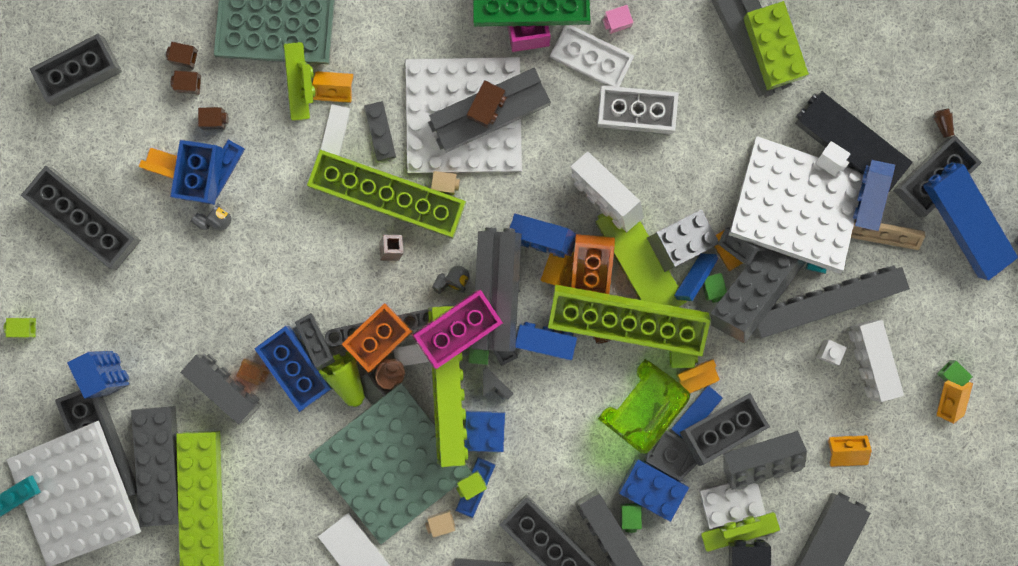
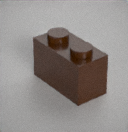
M484 80L467 113V118L486 128L490 124L494 125L498 117L496 112L499 107L502 108L507 99L505 97V90Z

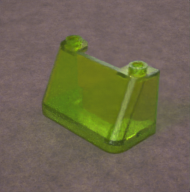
M646 358L637 368L636 373L640 379L639 383L618 409L614 407L606 408L598 418V420L642 454L649 452L690 399L689 391Z

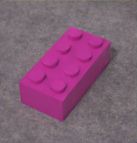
M477 290L412 334V337L433 368L437 369L503 324L483 292Z

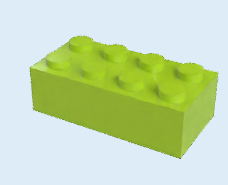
M784 1L748 12L744 16L743 20L767 91L802 80L809 75Z

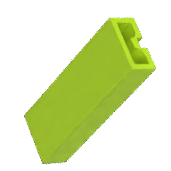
M601 213L597 216L598 220L595 221V224L602 236L615 238L614 257L639 300L676 307L687 302L675 298L674 295L679 287L670 271L664 272L647 240L649 235L641 221L626 232L623 228L618 229L609 215L606 217Z

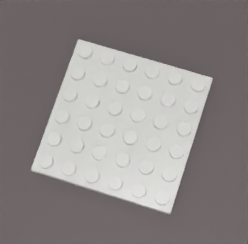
M520 57L406 59L408 174L433 173V171L446 173L522 172L521 119L447 153L444 148L440 150L436 141L439 138L437 132H432L428 121H431L429 115L477 94L484 80L496 85L520 74Z
M756 137L729 235L841 274L844 270L855 220L853 216L855 208L858 207L859 201L857 200L863 175L856 170L846 167L843 172L839 170L833 176L815 164L819 159L818 157Z
M99 421L6 459L15 484L33 475L41 491L40 494L23 503L47 566H54L141 532Z

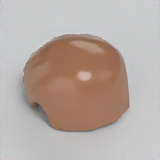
M397 359L383 360L377 366L375 372L377 384L384 389L390 390L398 383H402L405 376V368Z

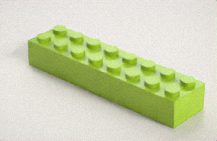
M321 149L307 183V186L311 189L452 239L455 237L466 206L465 200Z
M555 285L548 328L703 356L711 318L708 312Z
M453 306L429 307V323ZM462 352L437 369H434L431 365L437 463L441 467L465 465V460H468V449L464 446V440H467V431L463 427V420H466L465 408H462L465 394L460 384V381H463V369L459 368V361H462Z
M220 431L177 433L180 566H224Z

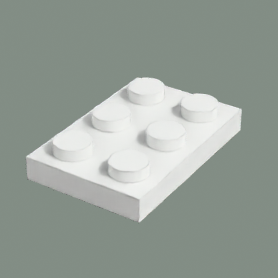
M729 483L699 490L710 529L723 526L728 522L743 521V518L766 515L759 486L756 483L750 484L741 490H731Z

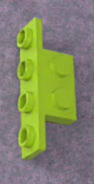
M302 42L285 43L283 46L290 119L292 121L309 119V103H313V97H315V88L311 82V78L314 77L313 68L305 62Z
M771 512L758 517L743 518V521L736 523L728 522L723 527L702 532L701 536L705 550L709 552L729 546V543H734V540L747 541L778 532L780 527L776 514Z

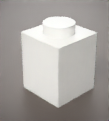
M831 141L815 164L835 176L839 170L843 172L849 164L846 160L850 153Z
M823 340L817 358L833 365H840L847 347L831 340Z

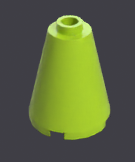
M345 352V356L337 354L333 356L335 362L319 370V373L348 406L357 407L363 403L365 395L356 359L349 352Z

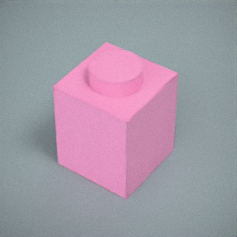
M628 5L606 11L605 18L602 19L605 29H609L610 34L630 28L633 25Z

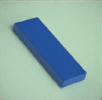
M229 139L223 147L224 155L216 198L220 195L245 151V148Z
M701 253L674 295L677 300H694L719 259L716 254Z
M709 385L706 386L673 425L671 430L682 438L679 432L706 418L723 397Z
M478 457L472 473L478 470L487 485L496 464ZM484 491L469 500H466L465 497L460 498L455 511L473 518Z

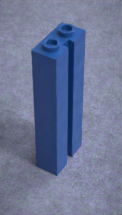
M950 163L946 165L941 175L936 174L929 178V182L923 185L978 278L989 281L1018 259L1016 252L964 164Z

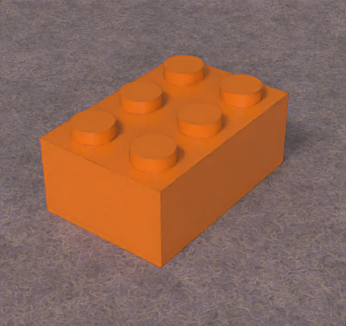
M576 234L571 281L572 288L605 294L610 293L615 238Z
M384 303L342 345L370 373L413 331Z

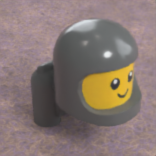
M217 203L208 216L196 213L190 222L201 230H207L211 226L217 231H223L229 227L232 217L220 208V204Z
M454 266L446 277L444 273L437 276L432 286L433 291L441 294L449 286L464 293L466 290L465 285L470 279V273L462 266Z

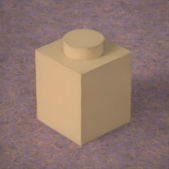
M433 171L431 189L455 195V190L459 191L460 179H457V174Z
M451 510L429 516L428 522L425 523L428 534L432 533L433 538L456 530Z

